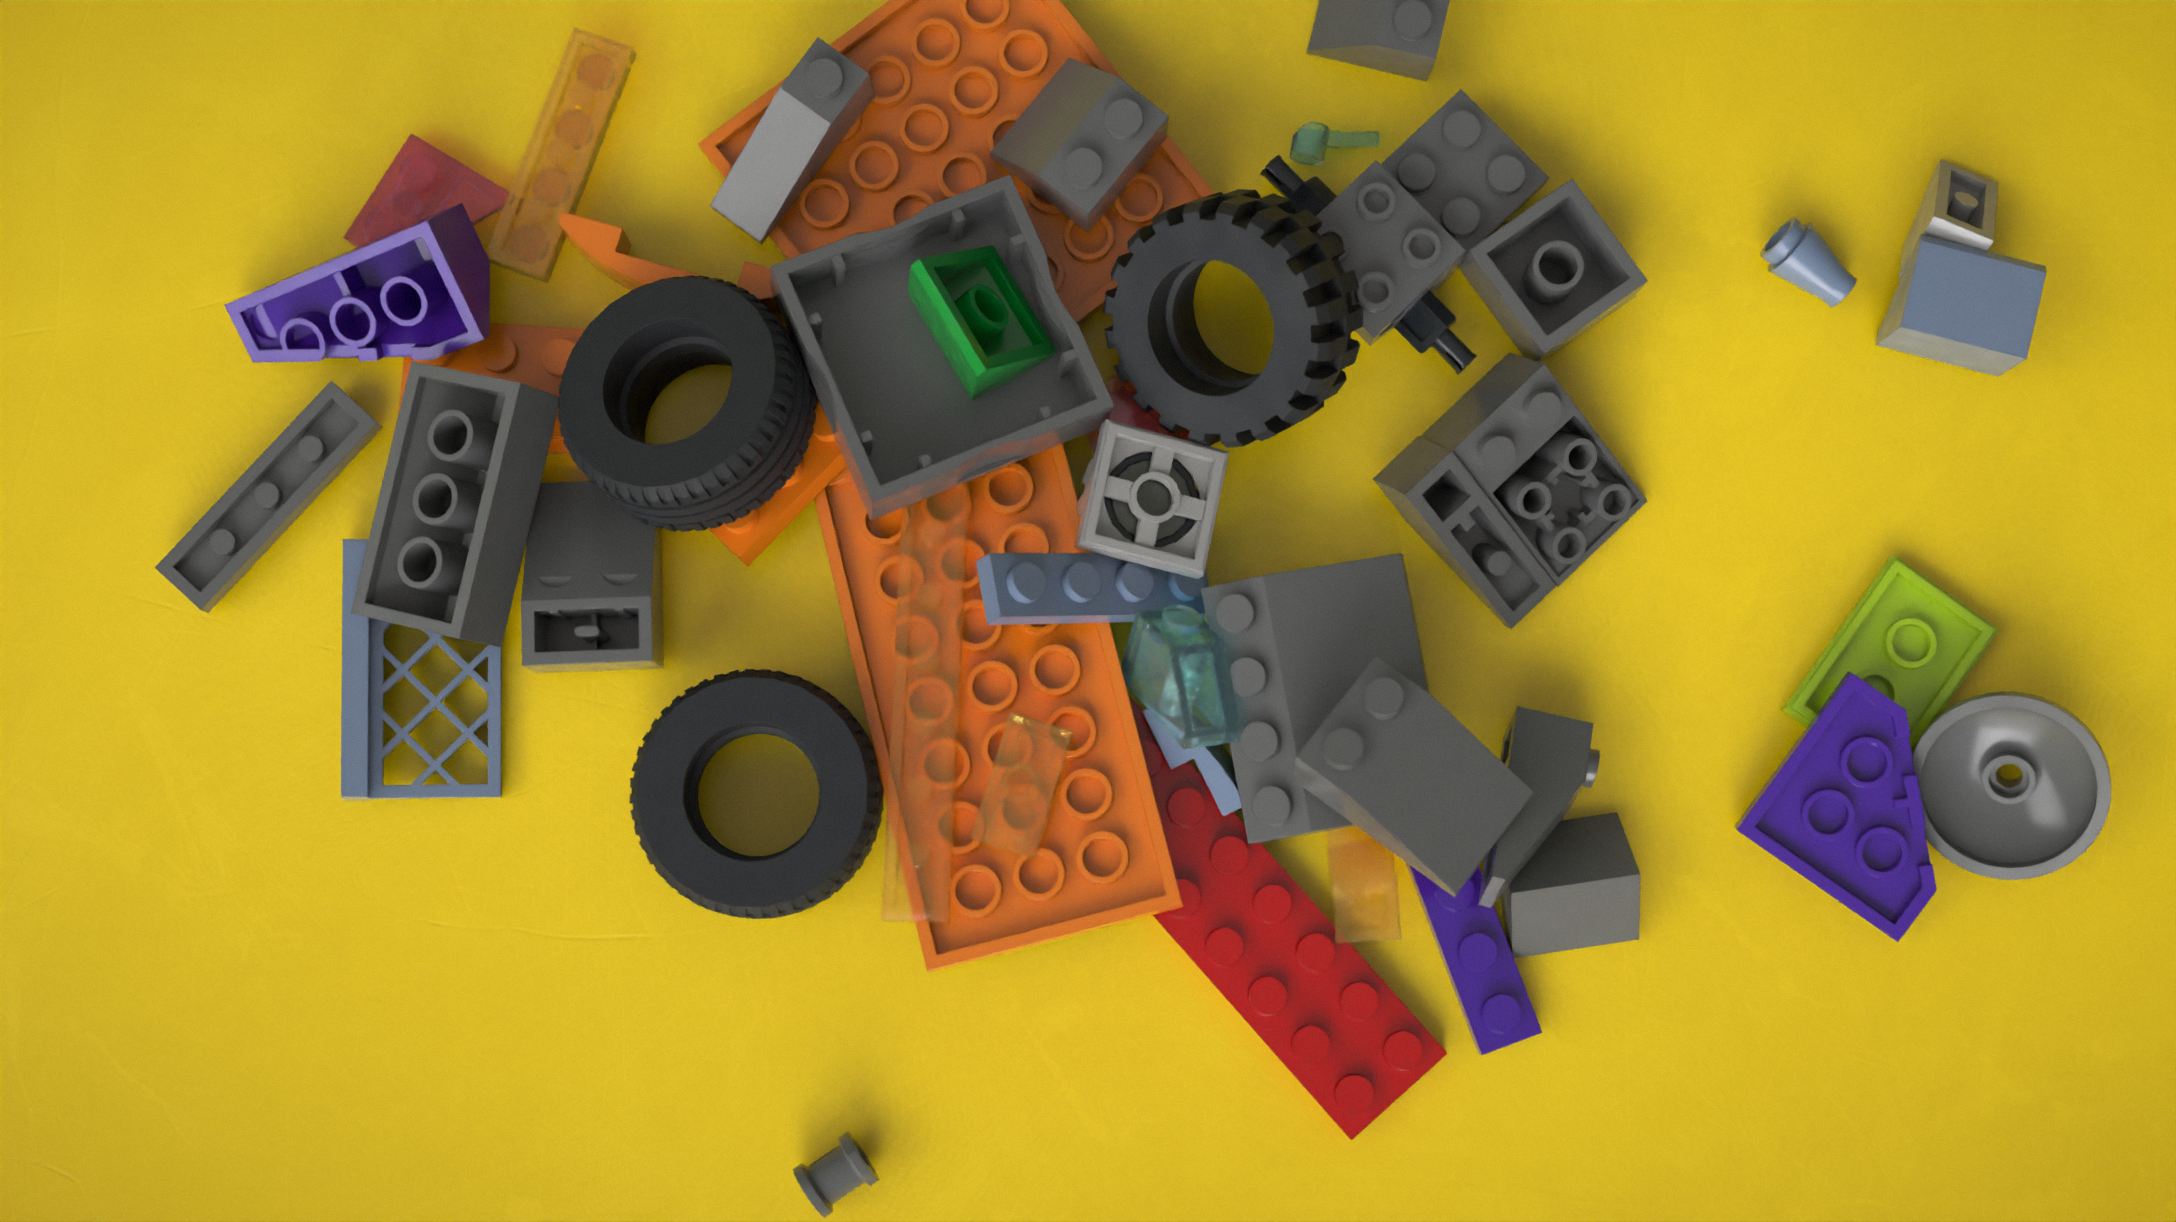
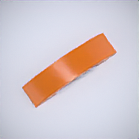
M561 212L558 224L575 249L599 271L631 291L640 286L669 277L700 276L692 272L629 256L632 245L623 228ZM744 261L738 285L736 286L748 290L750 294H754L761 303L769 308L772 314L780 313L771 292L770 268Z

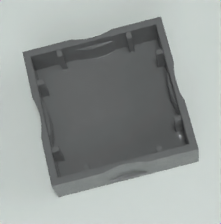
M1011 175L929 205L908 220L895 226L868 233H856L770 267L771 292L790 336L797 345L804 360L816 396L870 520L1097 430L1101 427L1102 422L1106 419L1109 420L1114 403L1078 323L1064 307L1055 290L1050 276L1046 252ZM993 245L1056 348L1057 353L1050 359L971 401L907 295L910 266L919 258Z

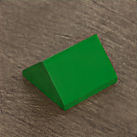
M993 245L919 258L910 266L907 295L971 401L1050 359L1057 353L1056 348Z

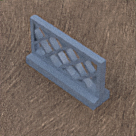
M343 539L341 798L345 801L501 798V647L488 645L475 659L467 664L443 640L444 635L423 631L430 639L402 664L385 648V631L393 623L351 613L369 539ZM436 645L462 669L437 696L429 691L410 672ZM384 657L397 669L385 683ZM487 658L488 683L475 671ZM468 676L488 694V709L469 728L442 703ZM405 677L430 702L402 729L384 711V695ZM437 708L463 734L434 760L409 734ZM384 721L397 733L385 746ZM487 721L488 747L475 735ZM403 740L430 765L411 785H384V758ZM470 740L488 757V784H459L442 765L462 745ZM435 772L449 783L423 785Z

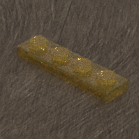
M574 27L486 254L491 264L545 283L549 282L566 238L558 224L561 212L573 215L576 213L636 58L633 47Z

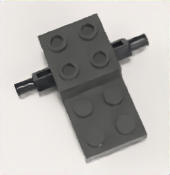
M1461 89L1382 164L1375 160L1338 196L1316 176L1304 182L1281 159L1280 155L1273 158L1260 173L1285 198L1291 200L1293 204L1291 214L1304 210L1310 211L1322 221V226L1317 232L1324 240L1335 236L1345 250V253L1339 256L1338 260L1344 272L1354 270L1360 288L1350 293L1352 305L1363 307V327L1355 330L1363 340L1371 346L1395 328L1419 353L1422 354L1432 347L1456 371L1457 375L1466 369L1475 360L1477 355L1450 330L1456 322V317L1433 293L1454 274L1471 248L1496 232L1549 179Z

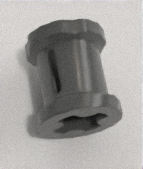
M849 1132L839 1137V1146L811 1165L806 1166L801 1163L793 1169V1173L802 1190L815 1209L824 1218L833 1212V1204L863 1183L872 1186L880 1180L870 1160Z

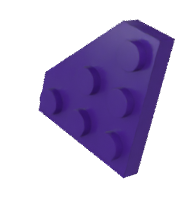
M1848 671L1734 827L1754 843L1899 942L1937 891L1933 865L1930 863L1924 826L1926 824L1918 777L1914 770L1907 712L1894 701Z

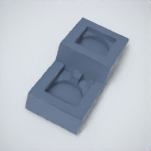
M1167 699L1142 711L1171 769L1194 759L1222 816L1242 808L1233 759L1220 742L1200 722Z

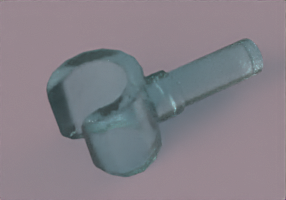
M1308 122L1293 135L1290 159L1301 164L1321 165L1324 163L1326 147H1378L1380 135L1378 131L1340 132L1339 130H1330L1327 125L1319 122Z

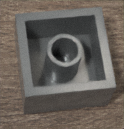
M1573 179L1567 181L1471 248L1459 267L1460 271L1523 357L1541 363L1632 300L1648 282Z

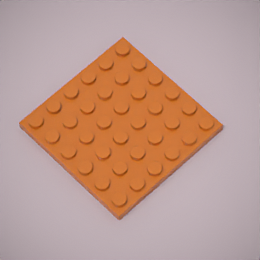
M889 0L830 44L831 47L870 74L875 97L770 233L769 238L783 256L789 260L856 233H868L895 226L908 220L929 205L1011 175L1046 252L1050 276L1055 290L1064 307L1078 323V326H1080L1104 308L1106 291L1118 286V282L1111 279L1110 273L1117 257L1130 252L1128 250V240L1139 228L1152 224L1153 217L1168 209L1215 193L1167 134V138L1090 232L1087 233L990 157V152L1068 58L1118 76L1124 81L1060 0ZM785 79L698 143L701 151L724 180Z

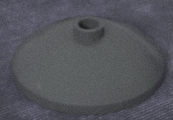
M2007 691L1991 692L1970 697L1951 706L1936 717L1924 730L1913 750L1914 770L1918 777L1926 824L1924 826L1926 839L1942 856L1972 873L2005 880L2029 879L2052 873L2065 867L2082 855L2099 835L2106 821L2111 801V776L2105 753L2095 735L2084 722L2068 709L2046 698L2028 693ZM2004 764H2014L2021 769L2022 774L2016 779L2009 780L2003 778L1998 773V768Z

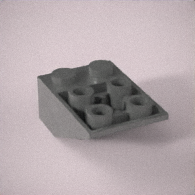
M1510 352L1420 436L1453 451L1557 587L1647 502V499L1546 365Z
M591 481L540 483L526 542L521 596L522 666L535 673L664 669L661 529L652 527L650 524L646 525L637 518L629 516Z

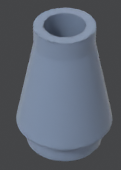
M1795 217L1785 222L1773 234L1760 253V256L1769 263L1767 269L1769 272L1816 296L1831 308L1840 303L1849 294L1857 281L1846 270L1813 224L1810 222L1803 225Z

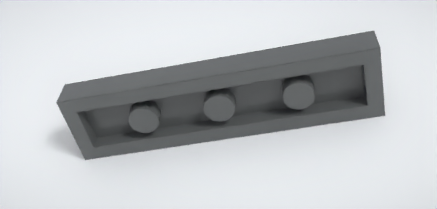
M330 381L158 563L155 569L200 610L209 613L383 426L338 385Z

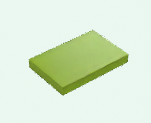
M1893 555L1883 564L1784 704L1781 711L1807 728L1845 674L1850 671L1906 710L1910 730L1909 740L1911 752L1913 753L1924 730L1940 715L1999 629Z

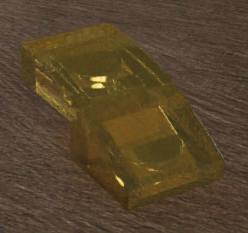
M1357 826L1326 831L1336 943L1402 939L1398 879L1394 871L1393 852Z

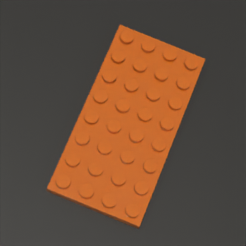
M1059 444L873 520H870L850 471L845 466L814 498L927 971L932 973L1183 907L1110 623L987 625L976 561L989 553H1092L1074 548L1081 517L1077 513L1078 498L1064 444Z

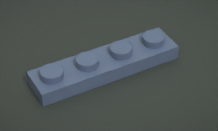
M989 553L976 561L987 625L1201 621L1206 618L1201 588L1209 587L1206 568L1204 576L1195 579L1098 553Z

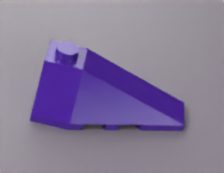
M460 203L247 294L224 306L252 362H319L325 358H358L359 361H378L383 357H412V360H433L490 336V260L463 204Z

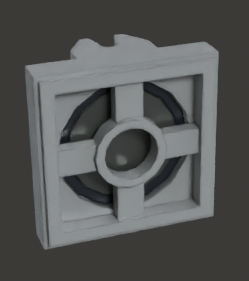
M1106 419L1101 423L1094 458L1090 460L1082 483L1085 484V489L1076 507L1078 516L1081 518L1074 548L1195 579L1204 576L1229 451Z

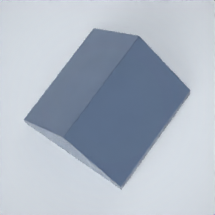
M1920 234L1875 338L1876 345L1998 377L2027 359L2047 273L2046 266Z

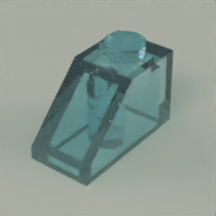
M1173 604L1161 609L1136 611L1121 664L1126 685L1183 749L1238 742L1241 728L1224 641L1190 605Z

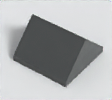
M1617 812L1560 821L1502 893L1500 899L1507 941L1514 958L1639 940L1640 872Z

